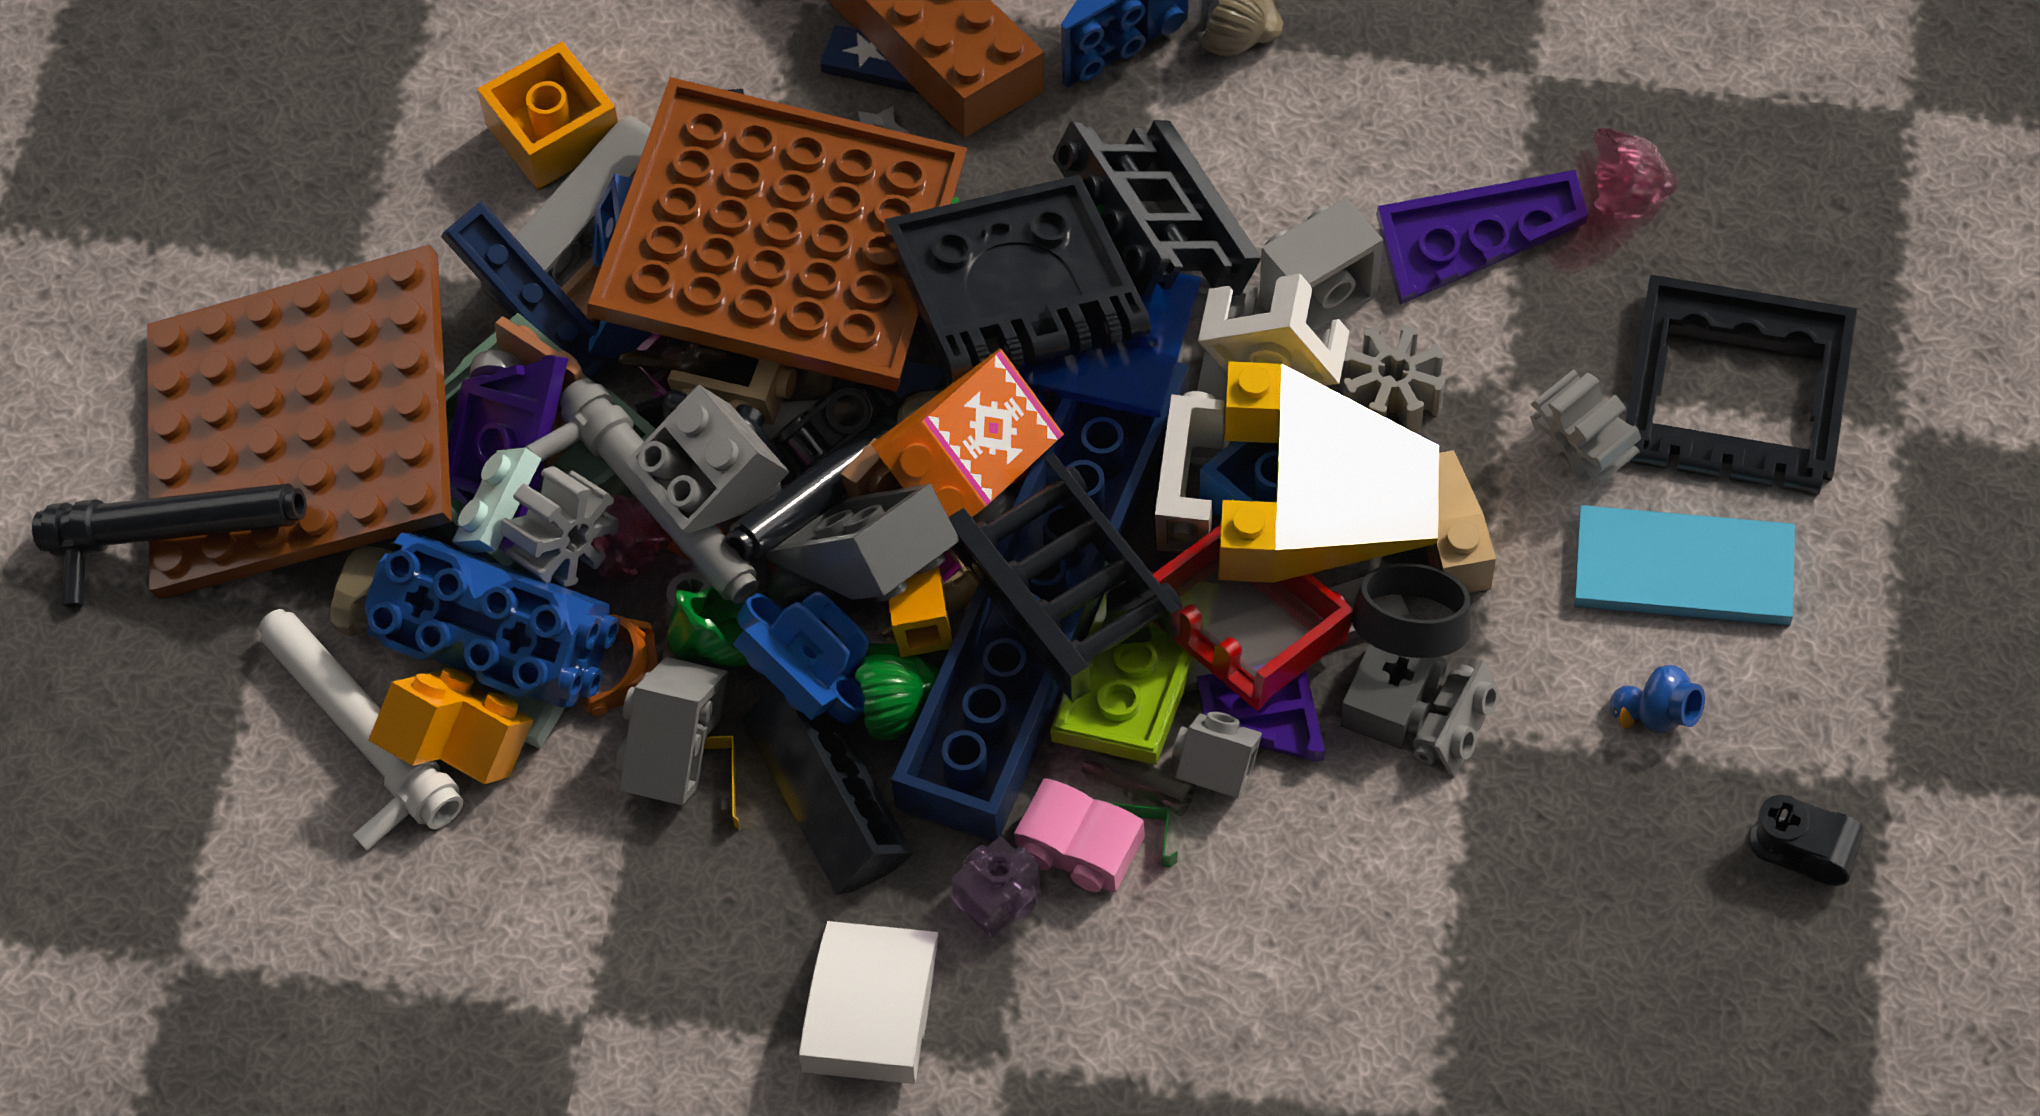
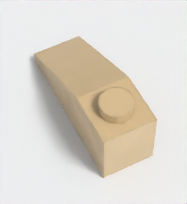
M1454 450L1440 452L1437 544L1425 546L1430 566L1443 570L1457 578L1464 584L1469 593L1488 590L1492 588L1496 556L1483 511Z

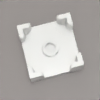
M1300 273L1282 276L1277 279L1269 313L1227 319L1233 290L1230 286L1209 289L1198 342L1226 373H1228V361L1283 364L1324 386L1340 383L1349 330L1339 319L1332 320L1331 328L1326 330L1322 343L1306 324L1312 288Z

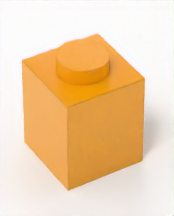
M937 566L928 572L913 574L905 580L907 588L899 595L889 599L892 628L900 657L902 658L950 649L953 643L947 595L940 567Z

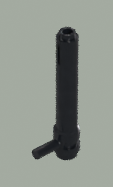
M860 383L882 410L871 420L870 426L730 526L729 533L726 535V543L734 548L744 561L748 559L757 560L846 496L847 493L840 475L841 472L874 438L879 439L897 425V414L900 406L907 397L918 392H908L898 399L892 390Z
M288 483L103 503L99 499L82 500L75 502L74 505L67 502L47 505L44 510L38 511L34 515L32 535L40 551L50 552L54 556H64L62 605L65 607L84 606L85 553L101 552L106 550L109 545L293 526L298 520L305 517L307 503L304 492L300 488H294Z

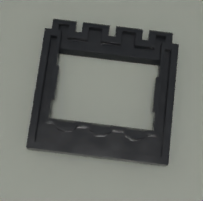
M1650 274L1625 420L1626 423L1632 427L1636 426L1639 430L1641 440L1634 444V446L1640 452L1629 463L1666 469L1669 453L1678 454L1677 471L1719 478L1722 462L1731 463L1729 480L1772 487L1774 473L1778 471L1784 472L1782 489L1819 495L1822 479L1832 481L1835 471L1857 308ZM1668 333L1820 358L1821 369L1816 375L1810 421L1813 424L1809 449L1652 423L1655 414L1656 398L1661 396L1669 349V346H1665Z

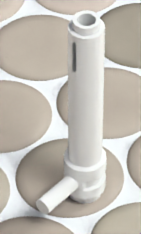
M277 609L266 615L259 625V631L262 633L261 641L385 778L384 786L395 797L353 834L360 844L368 851L409 814L418 824H427L430 829H438L451 822L463 806V799L459 796V786L447 773L439 772L440 766L435 760L412 766L368 741L380 712L378 705L294 613Z

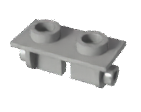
M1479 659L1475 668L1461 664L1457 670L1449 672L1434 702V706L1438 711L1447 712L1448 715L1442 716L1429 713L1419 734L1413 741V746L1415 747L1413 755L1418 761L1430 765L1433 764L1435 759L1442 760L1449 776L1454 778L1464 760L1470 758L1476 746V736L1484 720L1494 712L1498 703L1499 689L1484 660Z

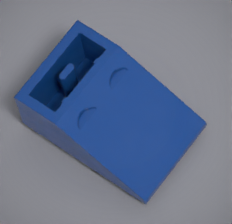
M1076 0L1061 23L1062 83L1067 88L1079 80H1091L1101 72L1104 66L1120 57L1129 58L1139 52L1146 42L1161 34L1169 35L1177 31L1184 21L1188 19V0Z

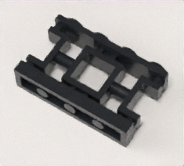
M1154 120L1147 134H1145L1142 128H1133L1125 144H1103L1093 127H1085L1081 121H1071L1056 147L1053 161L1064 178L1076 175L1081 176L1139 295H1151L1157 283L1162 290L1171 289L1181 271H1201L1211 288L1230 286L1233 290L1232 296H1241L1261 261V256L1171 121ZM1141 201H1155L1162 213H1148Z

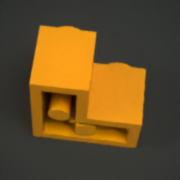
M444 668L442 671L417 674L415 677L392 681L368 741L412 766L441 759L477 781L487 784L510 776L534 719L518 711V704L511 698L498 693H486L473 685L474 680L468 674L457 669Z

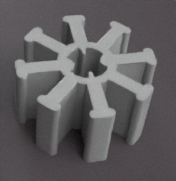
M1407 325L1401 326L1400 340L1396 350L1388 349L1381 336L1380 326L1366 329L1364 331L1362 353L1353 351L1354 349L1351 346L1346 347L1340 378L1343 396L1387 418L1389 413L1396 412L1404 428L1417 434L1421 431L1423 409L1431 411L1433 416H1437L1441 410L1446 380L1445 376L1441 375L1444 354L1437 344H1433L1431 349L1416 354L1419 331Z
M1572 370L1531 403V406L1537 411L1530 416V419L1536 430L1540 429L1553 438L1545 446L1555 456L1563 452L1568 457L1572 472L1579 479L1585 481L1588 477H1591L1594 485L1598 486L1640 452L1634 444L1641 440V436L1636 426L1632 427L1617 417L1626 410V407L1616 395H1613L1607 401L1603 400L1598 378L1590 373H1586L1582 378H1579L1578 373Z
M553 466L545 468L541 472V475L544 476L541 494L526 484H522L515 492L513 499L529 510L525 516L511 520L504 518L501 522L500 533L515 543L512 548H508L505 552L512 561L545 583H549L551 578L567 587L576 584L578 581L576 577L578 559L593 569H597L606 555L592 546L591 543L595 537L606 534L614 536L618 530L619 520L604 511L608 505L611 506L614 503V499L609 493L573 470L567 475Z

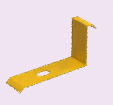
M733 736L706 737L704 749L732 748V816L734 826L740 830L739 820L736 818Z

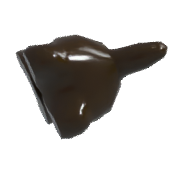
M672 337L667 338L661 351L636 349L621 354L618 362L623 366L668 370L669 372L676 370L749 387L756 369L755 364L747 355L731 356L730 351Z

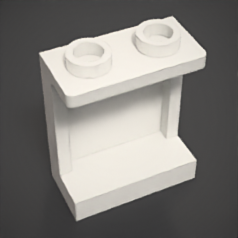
M1191 391L1185 393L1184 396L1171 394L1155 511L1157 551L1182 553L1212 531V500L1186 498L1192 449L1194 447L1224 448L1225 402L1215 399L1214 396L1205 392Z

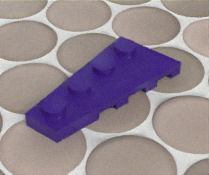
M1576 170L1380 205L1377 208L1376 216L1400 304H1403L1586 224L1588 212Z

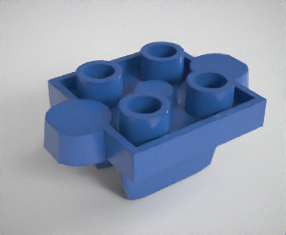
M816 591L806 597L801 604L795 601L784 608L762 594H755L746 599L737 615L738 623L744 631L733 645L746 657L748 664L758 673L765 675L785 695L787 702L797 711L804 713L810 720L825 711L844 724L850 725L864 714L863 705L865 697L859 682L855 680V673L863 665L861 660L866 656L870 644V639L866 633L827 595L820 591ZM822 619L844 640L843 642L821 622Z

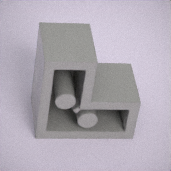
M666 657L651 672H646L643 680L637 686L629 689L623 708V718L630 720L627 739L623 738L619 745L615 762L616 770L622 771L619 791L683 805L697 790L699 784L705 738L719 724L722 716L728 671Z

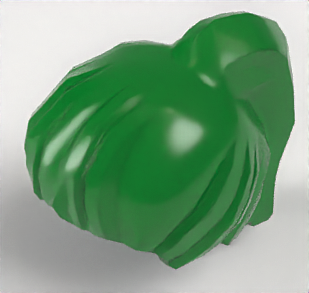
M712 585L695 594L683 590L677 591L670 618V626L667 631L668 647L675 657L682 661L696 663L707 660L717 667H745L749 665L746 657L733 645L744 631L738 623L737 615L745 601L734 604L732 600H724Z
M870 643L866 656L861 660L863 665L855 673V680L859 682L865 697L863 705L865 714L864 730L874 741H894L902 738L915 727L940 669L920 655L900 657L897 644Z

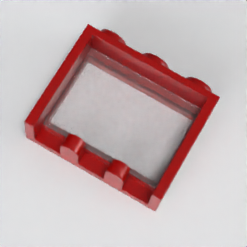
M1219 525L1156 571L1153 576L1160 584L1167 582L1171 585L1183 606V610L1180 611V635L1173 640L1255 710L1259 711L1271 696L1339 644L1344 645L1347 642L1354 609L1348 605L1343 596L1327 588L1312 574L1273 583L1218 580L1221 525ZM1154 621L1153 623L1162 630L1158 623Z

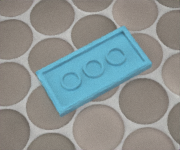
M1581 505L1578 522L1574 607L1790 626L1793 618L1795 524Z

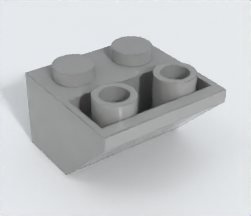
M699 384L625 461L677 525L687 534L750 512L789 473L786 467L731 404Z

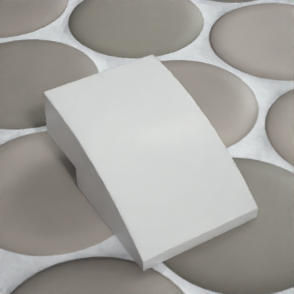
M827 921L813 975L799 1052L802 1073L916 1084L921 1042L925 1034L938 932Z

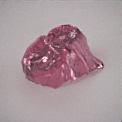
M1611 128L1597 129L1593 139L1599 152L1596 162V179L1600 198L1594 201V206L1602 212L1603 216L1617 221L1635 220L1649 212L1657 201L1666 199L1676 191V176L1667 166L1653 143L1640 136L1628 135Z

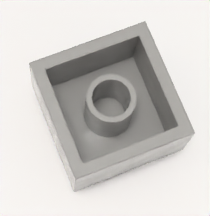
M1346 197L1330 207L1323 206L1318 208L1305 222L1288 232L1280 231L1276 233L1262 247L1259 304L1269 313L1277 279L1282 276L1300 273L1312 288L1306 324L1314 333L1330 325L1332 320L1340 319L1378 296L1383 239Z

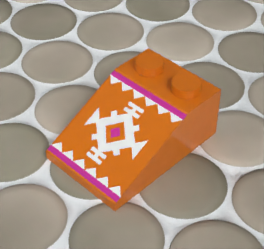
M999 348L871 445L903 488L931 483L948 517L962 508H965L969 515L973 517L992 502L1064 434L1002 349Z

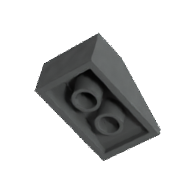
M930 483L840 499L765 554L770 562L850 599L876 597L879 602H883L902 593L907 588L905 580L913 574L928 572L945 561L943 553L958 543L960 539Z

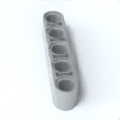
M631 115L624 116L615 124L514 236L557 285L568 275L565 271L569 270L571 272L594 246L595 208L614 174L630 178L634 177L652 127ZM481 282L482 292L499 302Z

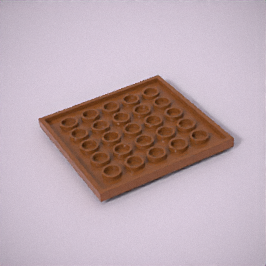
M670 77L589 298L587 317L897 392L920 312L884 235L885 219L951 204L953 198H955L963 171L967 148Z
M430 245L147 324L149 498L288 483L294 488H300L304 492L307 503L305 517L298 520L293 526L149 541V591L157 598L172 597L399 536L400 533H413L452 522L438 254Z

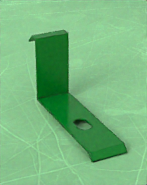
M1110 803L1139 818L1167 820L1162 867H1172L1177 863V851L1170 856L1165 855L1169 809Z

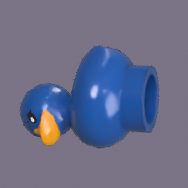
M1664 665L1655 668L1646 681L1643 691L1635 686H1622L1616 689L1610 698V710L1614 717L1620 720L1622 728H1630L1636 721L1641 720L1646 728L1656 733H1667L1679 725L1686 727L1694 726L1699 721L1705 705L1703 687L1699 684L1691 683L1687 673L1676 665Z

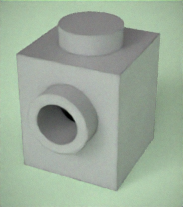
M1209 712L1207 715L1200 713L1189 728L1181 727L1178 732L1172 752V758L1180 760L1175 778L1239 798L1248 785L1262 732L1239 726L1238 719L1225 713Z

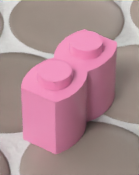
M1044 778L1015 830L1014 836L1016 849L1021 852V858L1029 865L1044 871L1050 870L1051 866L1070 873V878L1074 883L1091 892H1099L1101 888L1116 892L1145 838L1144 821L1136 815L1113 804L1094 800L1083 792L1064 783Z

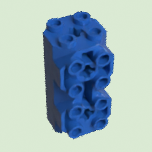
M400 533L394 543L403 546L401 550L395 551L392 554L385 553L378 562L365 601V613L369 623L367 625L368 635L380 639L383 646L419 660H436L477 676L482 684L517 697H533L560 708L575 707L581 697L588 699L598 692L603 678V671L599 667L605 649L612 646L619 631V618L610 615L609 604L551 582L545 583L535 576L419 533Z

